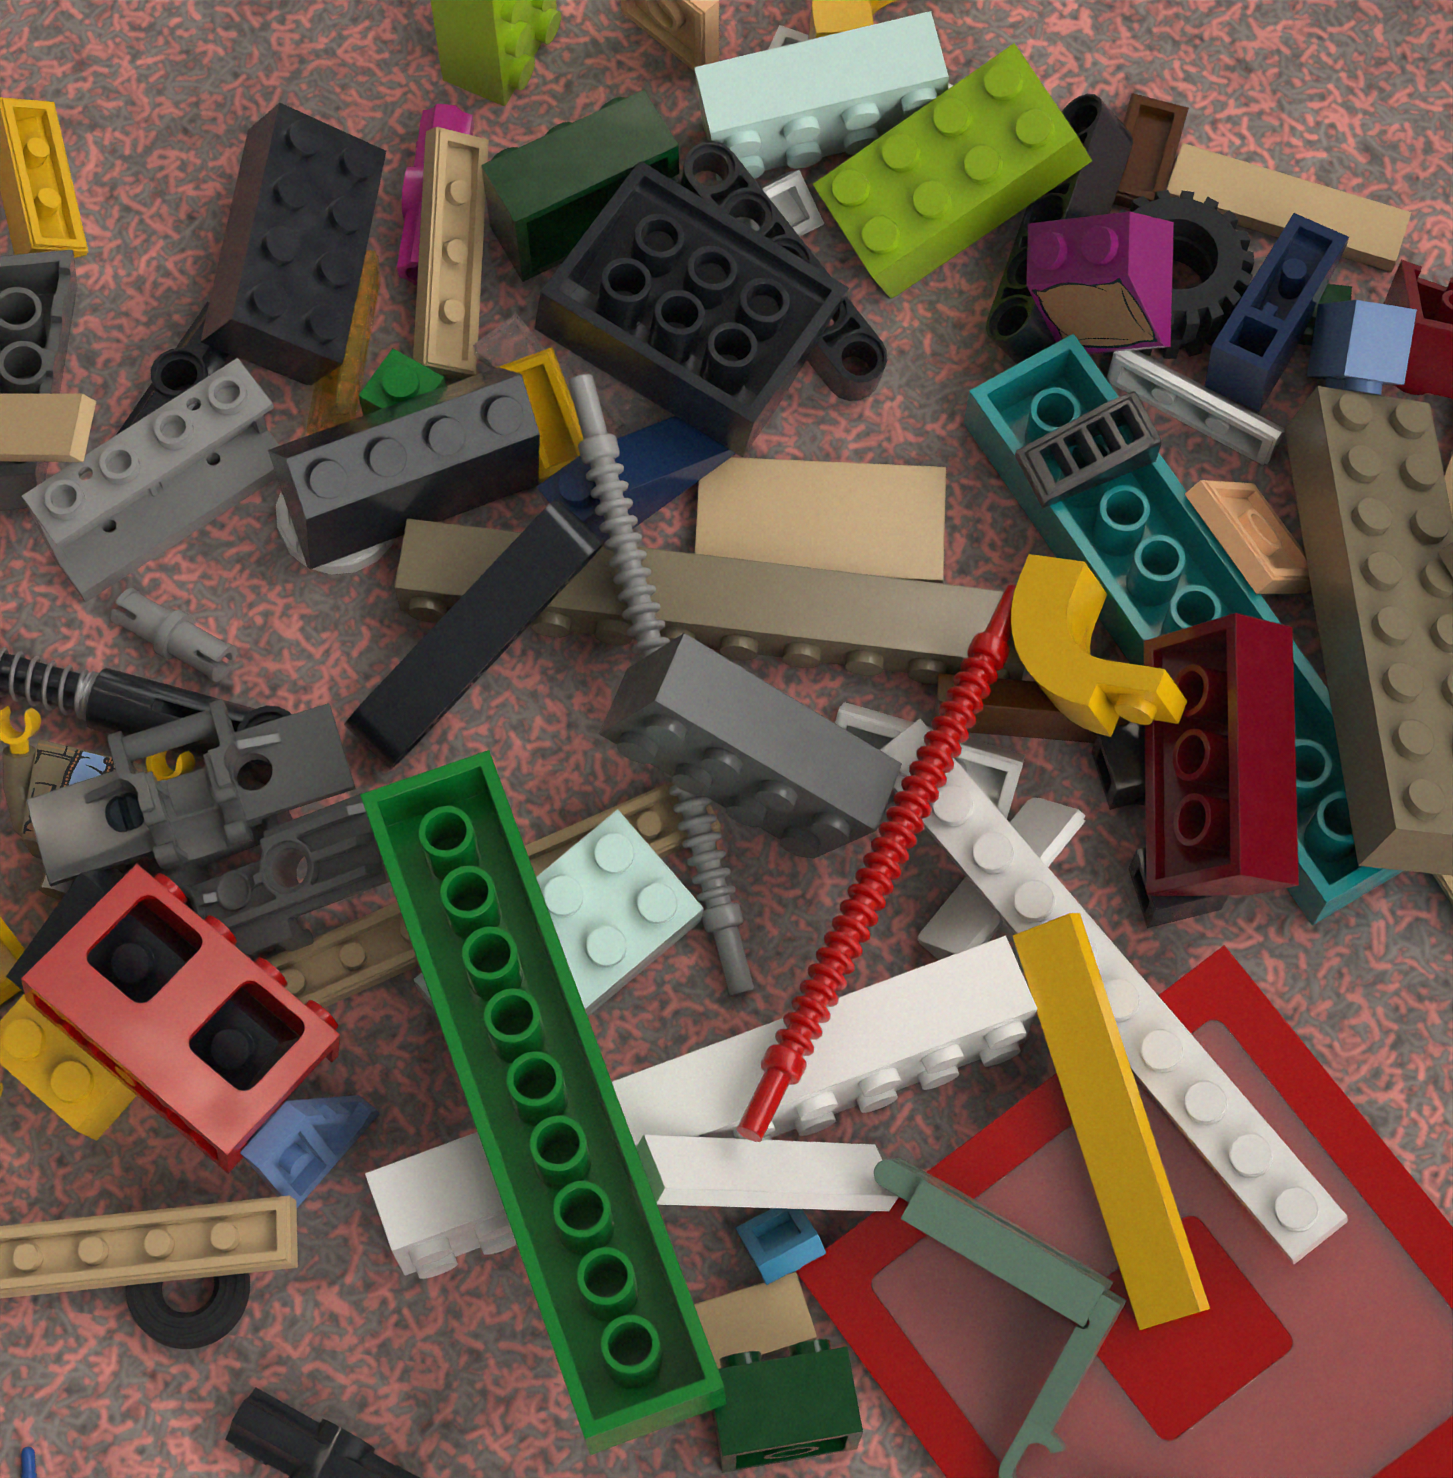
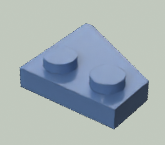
M359 1095L286 1100L276 1113H273L248 1139V1144L240 1154L277 1197L290 1195L296 1200L298 1208L380 1113Z

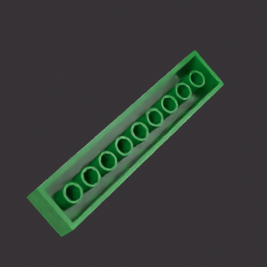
M487 750L360 794L590 1455L726 1405L723 1381L490 751Z

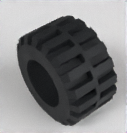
M1169 190L1156 191L1153 201L1149 202L1144 196L1133 200L1130 207V212L1174 222L1173 260L1192 268L1203 282L1196 287L1188 289L1172 288L1171 347L1157 348L1163 349V359H1177L1179 349L1184 348L1189 357L1201 354L1205 341L1212 347L1247 290L1254 266V252L1247 251L1251 240L1246 229L1235 230L1238 218L1230 210L1224 214L1218 212L1219 202L1208 196L1204 203L1193 200L1195 192L1184 190L1181 191L1180 198L1171 197ZM1121 209L1118 213H1120V212H1129V211H1127V210H1125V209ZM1141 349L1138 351L1151 356L1152 349Z

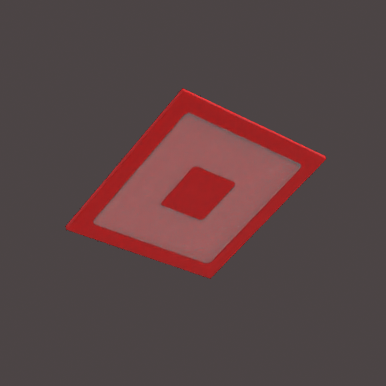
M1225 945L1158 996L1347 1215L1348 1222L1296 1264L1293 1265L1135 1077L1134 1079L1210 1307L1208 1310L1139 1330L1057 1073L926 1172L1114 1281L1109 1290L1127 1300L1053 1430L1063 1439L1067 1448L1062 1452L1050 1454L1044 1445L1039 1443L1030 1444L1016 1468L1017 1478H1453V1227ZM898 1197L889 1212L874 1211L825 1249L826 1254L802 1266L796 1273L946 1478H999V1468L1002 1460L1028 1416L1075 1327L1079 1324L903 1221L901 1217L909 1202Z

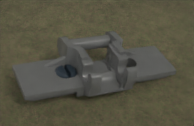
M219 699L209 703V710L127 736H124L121 731L109 734L107 737L115 771L26 799L49 885L52 887L74 880L81 872L105 870L146 856L149 860L156 858L157 863L164 870L254 842L251 827L263 824L262 819L355 790V784L330 704L321 705L234 732L224 700ZM218 735L220 746L208 750L209 753L203 755L206 764L203 769L168 780L158 781L152 771L147 773L144 771L138 772L133 765V761ZM259 759L272 765L271 779L264 787L250 791L238 785L237 775L245 763Z

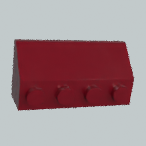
M1233 613L1145 640L1144 666L1165 669L1187 700L1179 724L1153 720L1151 724L1145 725L1147 895H1254L1299 886L1293 627Z

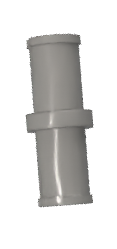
M134 588L126 589L116 600L115 603L127 610L123 613L118 609H112V623L122 626L152 643L156 654L168 660L176 657L204 673L215 682L222 680L232 668L230 664L222 661V658L226 657L231 661H235L237 655L236 647L195 626L193 617L178 609L171 612L141 595Z

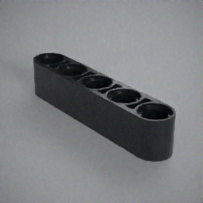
M1095 94L1079 96L1062 110V114L1079 137L1092 162L1026 207L987 318V335L1016 364L1056 343L1027 287L1028 224L1110 214L1132 149L1133 137L1130 131L1102 99Z
M715 141L702 142L695 145L687 153L682 170L681 186L735 219L747 217L754 220L760 228L757 231L758 233L830 276L741 161L726 145ZM701 171H711L719 175L723 182L716 186H706L696 180L694 175ZM845 296L832 318L834 324L825 329L807 361L837 397L848 401H859L869 397L876 390L887 363V350L882 340L849 298ZM847 357L863 359L868 364L871 373L861 376L851 374L844 368L842 360Z
M559 498L555 499L526 527L347 719L344 726L388 768H394L589 563L605 542Z

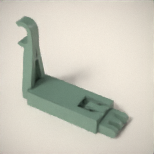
M902 1158L880 1161L874 1168L875 1181L880 1186L909 1202L901 1217L903 1221L1079 1324L1075 1327L1028 1416L1000 1464L999 1478H1017L1016 1468L1030 1444H1042L1049 1450L1050 1454L1062 1452L1067 1448L1063 1439L1053 1430L1127 1300L1109 1290L1114 1281L937 1177H933Z

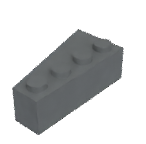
M73 250L0 256V394H60L78 286ZM0 461V511L27 508L22 495L46 480L48 462Z

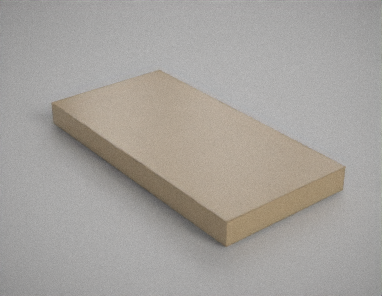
M731 457L699 480L695 554L943 584L946 467Z

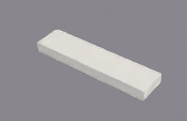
M643 1135L636 1146L657 1205L889 1212L899 1197L880 1186L874 1179V1168L877 1163L882 1161L874 1144L782 1140L754 1142L748 1139Z

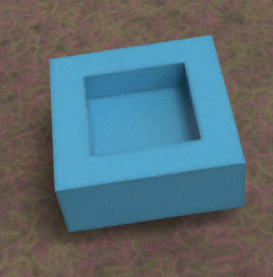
M771 1208L735 1228L744 1248L766 1285L797 1271L802 1266L826 1254L818 1233L803 1209Z

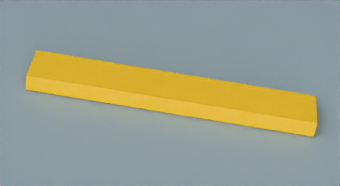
M1069 913L1012 935L1031 995L1037 1007V1014L1139 1330L1210 1309L1081 914Z

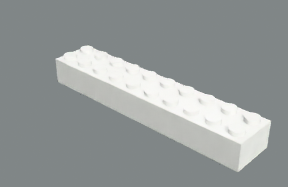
M1000 937L839 997L837 1005L827 1007L831 1014L830 1020L826 1023H819L823 1031L822 1037L817 1040H810L814 1045V1053L810 1056H803L807 1062V1067L801 1080L795 1085L788 1086L762 1140H772V1137L793 1129H797L799 1136L811 1135L833 1125L836 1122L834 1114L857 1105L861 1113L875 1111L897 1100L896 1091L918 1082H920L923 1090L936 1088L959 1076L958 1067L979 1059L982 1060L985 1067L1005 1062L1021 1052L1019 1044L1026 1041L1037 1007L1007 937ZM783 1018L613 1081L612 1084L635 1146L638 1145L643 1135L746 1139L737 1132L736 1128L764 1074L761 1068V1060L767 1048L773 1044H778L775 1039L776 1031L787 1029ZM478 1132L365 1173L389 1245L405 1276L417 1271L420 1279L431 1278L458 1265L456 1256L480 1247L484 1255H489L516 1245Z

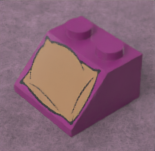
M1129 211L1028 224L1027 287L1056 343L1074 333L1088 354L1171 347L1174 222Z

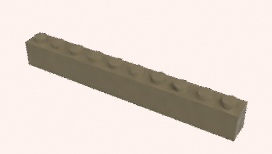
M407 519L394 587L400 611H407L411 617L420 621L438 622L522 532ZM603 545L589 563L529 627H532L540 635L553 638H562L568 636L570 632L594 634L597 640L611 645H627L632 642V639L636 640V637H629L627 635L628 628L633 626L632 621L626 620L622 616L623 611L628 609V605L626 602L618 600V594L623 591V587L613 582L614 576L619 574L618 568L609 566V559L614 556L613 550H606ZM637 547L638 550H644L647 553L646 559L641 561L643 567L651 569V575L646 578L647 585H654L656 587V592L650 598L652 602H657L661 606V609L655 613L657 620L665 622V627L660 630L661 637L669 638L672 641L685 633L710 649L720 650L723 656L740 661L753 660L757 655L782 657L783 662L798 668H814L822 662L845 665L846 670L862 676H875L881 674L883 670L908 673L909 678L917 682L936 684L938 673L956 675L958 672H962L960 668L961 661L968 657L967 649L973 637L977 633L985 631L1004 591ZM1011 635L1007 643L1010 648V655L1004 667L997 671L998 678L1022 680L1025 666L1019 658L1013 636Z

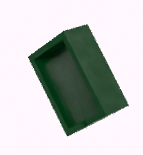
M645 90L627 98H614L605 103L599 111L573 123H560L551 128L545 136L519 148L510 147L497 153L491 161L481 165L490 227L522 282L563 263L639 161L644 162L680 184V180L677 177L680 174L679 145Z

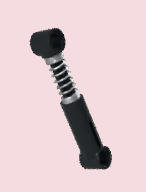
M5 646L0 649V691H3L0 692V697L10 693L14 701L18 702L27 698L31 706H36L43 702L47 710L51 711L59 707L64 715L75 711L79 719L86 721L88 728L107 734L121 731L124 736L131 735L209 710V703L219 700L215 697L110 668H104L100 673L95 671L89 673L85 669L80 674L73 672L71 665L62 669L57 667L55 660H52L47 665L41 663L38 655L29 660L25 659L22 651L16 655L8 654V649ZM224 700L234 732L292 715L289 711L279 706L266 705L255 709ZM218 735L168 751L179 754L189 751L193 754L194 758L204 760L203 755L209 753L208 750L219 747L220 742ZM259 759L251 760L245 763L240 768V771L250 773L255 780L266 785L272 776V765Z

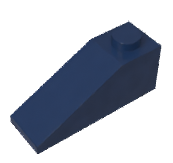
M1293 213L1213 343L1204 387L1260 412L1287 367L1348 244L1349 236Z
M676 416L617 438L620 455L615 459V463L624 466V471L618 477L619 480L628 482L629 487L623 492V496L633 500V506L628 509V514L634 515L638 519L637 524L632 529L735 455V452ZM578 456L538 485L537 489L546 507L559 498L605 542L610 539L608 533L601 532L599 528L605 522V518L595 513V508L601 503L599 499L592 498L590 494L591 490L596 487V483L586 479V473L591 470V467L584 465L581 456Z

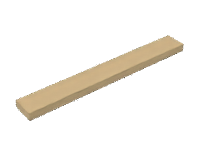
M671 781L525 845L536 877L617 809L661 859L684 849L683 841L688 839L687 831H680L678 829V824L684 821L682 813H675L673 810L674 805L679 803L677 795L669 794V788L674 783ZM711 805L706 806L707 813L715 815ZM716 819L711 824V829L713 832L720 833L721 825L718 819ZM397 902L313 938L314 942L311 945L295 951L286 950L265 959L285 977L288 983L285 989L303 1004L308 1000H313L323 1008L419 966Z

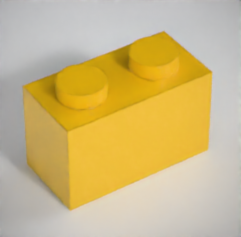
M25 994L0 1020V1064L74 1130L97 1141L136 1097L131 1090L26 1001Z

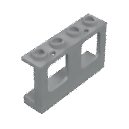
M238 358L86 454L84 462H73L22 495L52 557L85 602L277 479L268 450L280 445L268 431L263 416L274 409V405ZM195 402L201 404L197 410L192 411L188 409V406ZM85 472H93L90 479H80V475Z

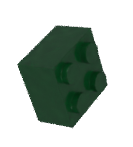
M817 1339L789 1346V1357L762 1361L760 1351H749L720 1358L721 1368L718 1371L725 1387L726 1405L713 1409L712 1416L722 1473L857 1449L863 1434L848 1347L831 1349L829 1339Z

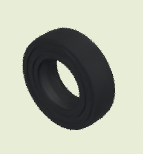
M249 1273L214 1276V1289L209 1301L203 1307L193 1312L185 1313L171 1309L163 1298V1282L125 1286L127 1305L137 1325L158 1343L177 1349L200 1348L220 1340L238 1323L248 1303L250 1276Z

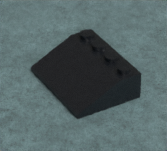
M639 161L541 290L534 329L743 457L776 411L847 295L849 287L644 162Z

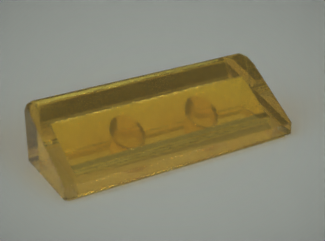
M366 250L343 364L314 384L306 427L309 435L357 417L358 395L362 389L381 286L379 256L376 255V251Z

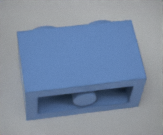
M1361 300L1318 304L1306 377L1326 380L1325 387L1374 395H1381L1383 385H1404L1417 309Z

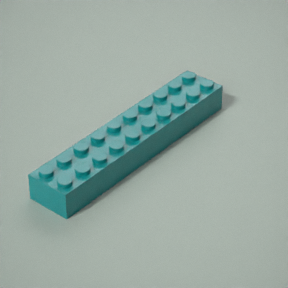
M1074 333L969 391L964 418L965 427L1056 558L1084 561L1104 588L1107 597L1098 618L1130 664L1144 666L1145 640L1233 613L1281 624L1261 594L1255 593L1185 496L1187 491L1160 453H1158L1157 460L1154 463L1042 508L1015 457L1016 450L1119 397ZM1122 426L1118 427L1126 444H1130L1131 442ZM1101 435L1093 438L1103 457L1111 454ZM1074 445L1068 448L1079 470L1086 467L1087 465L1077 446ZM1053 455L1043 458L1055 482L1065 478ZM1293 640L1299 886L1286 889L1313 926L1403 870L1358 866L1329 690Z

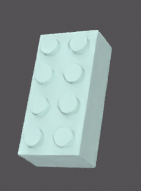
M931 11L694 67L701 119L707 142L715 141L726 145L754 179L760 177L764 171L788 165L790 168L800 169L818 163L825 156L842 152L855 155L948 90L949 80ZM715 173L717 181H721L722 178Z
M618 809L536 877L588 1017L700 923L704 910L702 905ZM420 973L413 979L417 991L435 1011L422 973Z

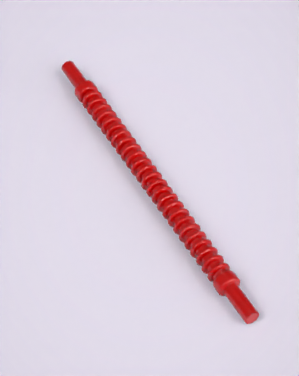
M1008 585L985 631L977 633L973 637L967 649L968 657L961 661L960 668L962 672H958L953 677L955 686L950 687L946 691L948 701H944L939 705L940 716H936L931 721L933 731H929L924 735L926 746H921L917 749L916 757L918 761H913L909 765L911 776H906L901 781V787L904 791H899L894 795L896 806L887 809L886 817L888 821L879 825L878 831L881 837H876L871 841L873 852L867 853L863 857V864L866 868H860L856 871L855 879L858 884H852L848 887L847 893L850 899L840 903V911L843 915L835 916L832 919V927L835 931H829L824 935V943L827 947H821L816 951V959L819 963L811 964L808 967V975L811 979L800 983V991L804 996H796L792 999L791 1005L795 1012H789L783 1017V1022L787 1029L776 1031L775 1039L778 1044L769 1046L761 1060V1068L764 1074L736 1128L737 1132L748 1140L754 1142L762 1141L788 1086L795 1085L801 1080L807 1067V1062L803 1056H810L814 1053V1045L810 1040H817L822 1037L823 1031L819 1023H826L830 1020L831 1014L827 1007H834L838 1004L839 997L835 991H841L846 988L847 981L843 975H849L854 971L855 965L851 959L859 958L862 955L863 949L859 943H865L870 939V931L867 927H873L878 923V915L875 911H881L886 907V900L883 896L893 892L894 885L891 880H896L901 876L902 870L899 864H905L909 860L907 849H911L917 844V838L914 834L924 830L922 818H927L932 813V807L929 803H934L939 799L937 788H942L946 785L947 777L945 773H949L954 769L952 758L958 757L962 750L959 743H964L968 740L969 732L967 729L972 728L976 724L975 714L983 710L984 704L982 699H986L990 695L991 688L989 685L997 681V671L1004 667L1010 655V648L1007 643L1012 635L1011 608L1016 585Z

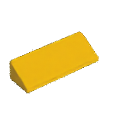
M0 97V192L14 255L73 250L74 258L87 255L89 251L55 103Z

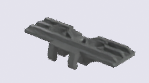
M360 794L296 819L292 818L289 811L262 819L263 824L251 827L254 842L151 875L154 878L158 873H161L170 878L188 897L192 904V910L203 920L208 915L220 920L236 937L237 944L235 947L247 957H249V954L276 944L289 951H295L313 944L312 933L309 929L303 930L298 925L296 917L390 882ZM261 845L263 851L261 860L211 879L207 865ZM305 856L308 866L307 873L299 884L297 880V867Z

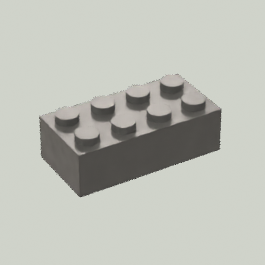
M685 633L627 668L599 732V735L617 744L618 751L626 758L638 763L653 765L672 776V782L681 790L693 795L708 797L725 807L728 816L736 822L750 827H759L780 839V845L786 851L799 857L812 859L877 831L902 765L899 761Z

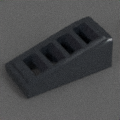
M1132 391L1095 408L1016 450L1015 457L1042 508H1045L1156 462L1161 447V438L1135 391ZM1122 426L1131 442L1130 444H1126L1118 427ZM1096 436H1102L1111 454L1105 457L1102 456L1093 440ZM1074 445L1077 446L1087 465L1079 470L1068 449ZM1053 455L1065 478L1055 482L1043 458Z

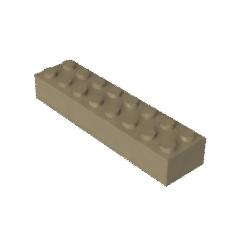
M1317 386L1284 430L1358 866L1453 876V577L1438 553L1439 550L1453 542V518L1430 403Z

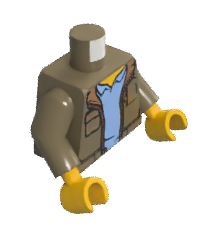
M7 706L0 710V740L9 744L2 751L3 789L14 831L22 837V841L32 856L42 859L26 799L103 775L116 769L112 757L39 739L35 749L29 745V738L40 729V714L34 708L26 710L24 714L25 731L19 732L10 724L11 711L10 707ZM167 751L146 757V766L133 763L138 772L144 771L147 773L152 771L157 780L161 781L192 772L195 767V758L189 751L180 754L176 762L175 771L170 769L166 763ZM142 858L121 865H117L111 868H117L118 870L123 872L126 865L137 863ZM44 872L39 891L47 896L61 900L76 879L51 887Z

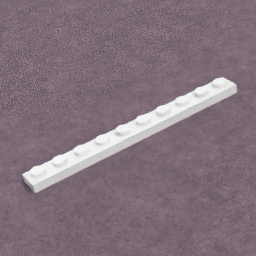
M921 719L917 720L880 749V751L902 763L893 786L895 793L904 791L901 787V781L906 776H911L909 765L913 761H918L916 757L917 749L921 746H926L924 735L930 729ZM952 758L954 769L949 773H945L947 777L946 785L942 788H937L939 799L934 803H929L932 807L931 815L927 818H922L925 829L1014 934L1069 913L1081 914L1134 1077L1293 1265L1348 1222L1345 1212L955 758Z

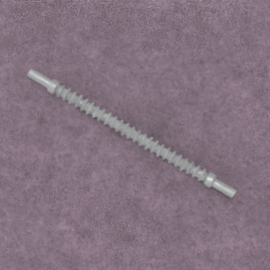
M583 374L568 380L583 440L578 444L582 463L591 467V470L586 473V479L596 483V487L591 490L590 494L592 498L599 499L601 503L595 508V513L605 518V522L599 526L600 531L608 533L610 539L605 541L604 548L614 552V556L609 559V566L618 568L619 574L614 576L613 582L616 585H622L623 591L618 594V600L626 602L628 605V609L623 611L622 616L624 619L632 621L633 626L627 630V635L629 637H636L637 644L632 647V653L640 655L643 659L669 643L670 640L669 638L661 637L660 630L665 627V622L657 620L655 617V613L661 609L660 604L652 602L650 598L656 592V587L646 583V578L651 575V569L643 567L641 561L646 559L647 553L644 550H638L637 544L642 541V535L632 530V527L638 522L636 516L628 514V509L633 506V500L623 496V492L629 486L628 482L619 480L618 477L624 471V466L615 463V459L620 455L615 435L607 433L593 376L591 374ZM664 772L665 777L672 778V776ZM674 784L669 788V794L677 795L679 803L674 805L673 810L675 813H682L684 821L678 824V829L680 831H687L688 839L683 841V847L691 849L693 852V857L687 860V864L697 868L698 874L692 877V882L700 884L702 887V893L697 895V901L705 902L707 909L703 911L702 921L705 932L713 933L729 996L752 991L754 986L738 926L743 924L744 919L739 903L731 902L730 895L735 893V887L732 885L727 886L725 882V877L730 875L731 870L729 868H722L720 860L725 858L726 852L724 850H717L716 841L721 839V833L713 832L711 829V824L717 819L716 815L708 814L706 806L710 805L712 800L706 796L687 793Z

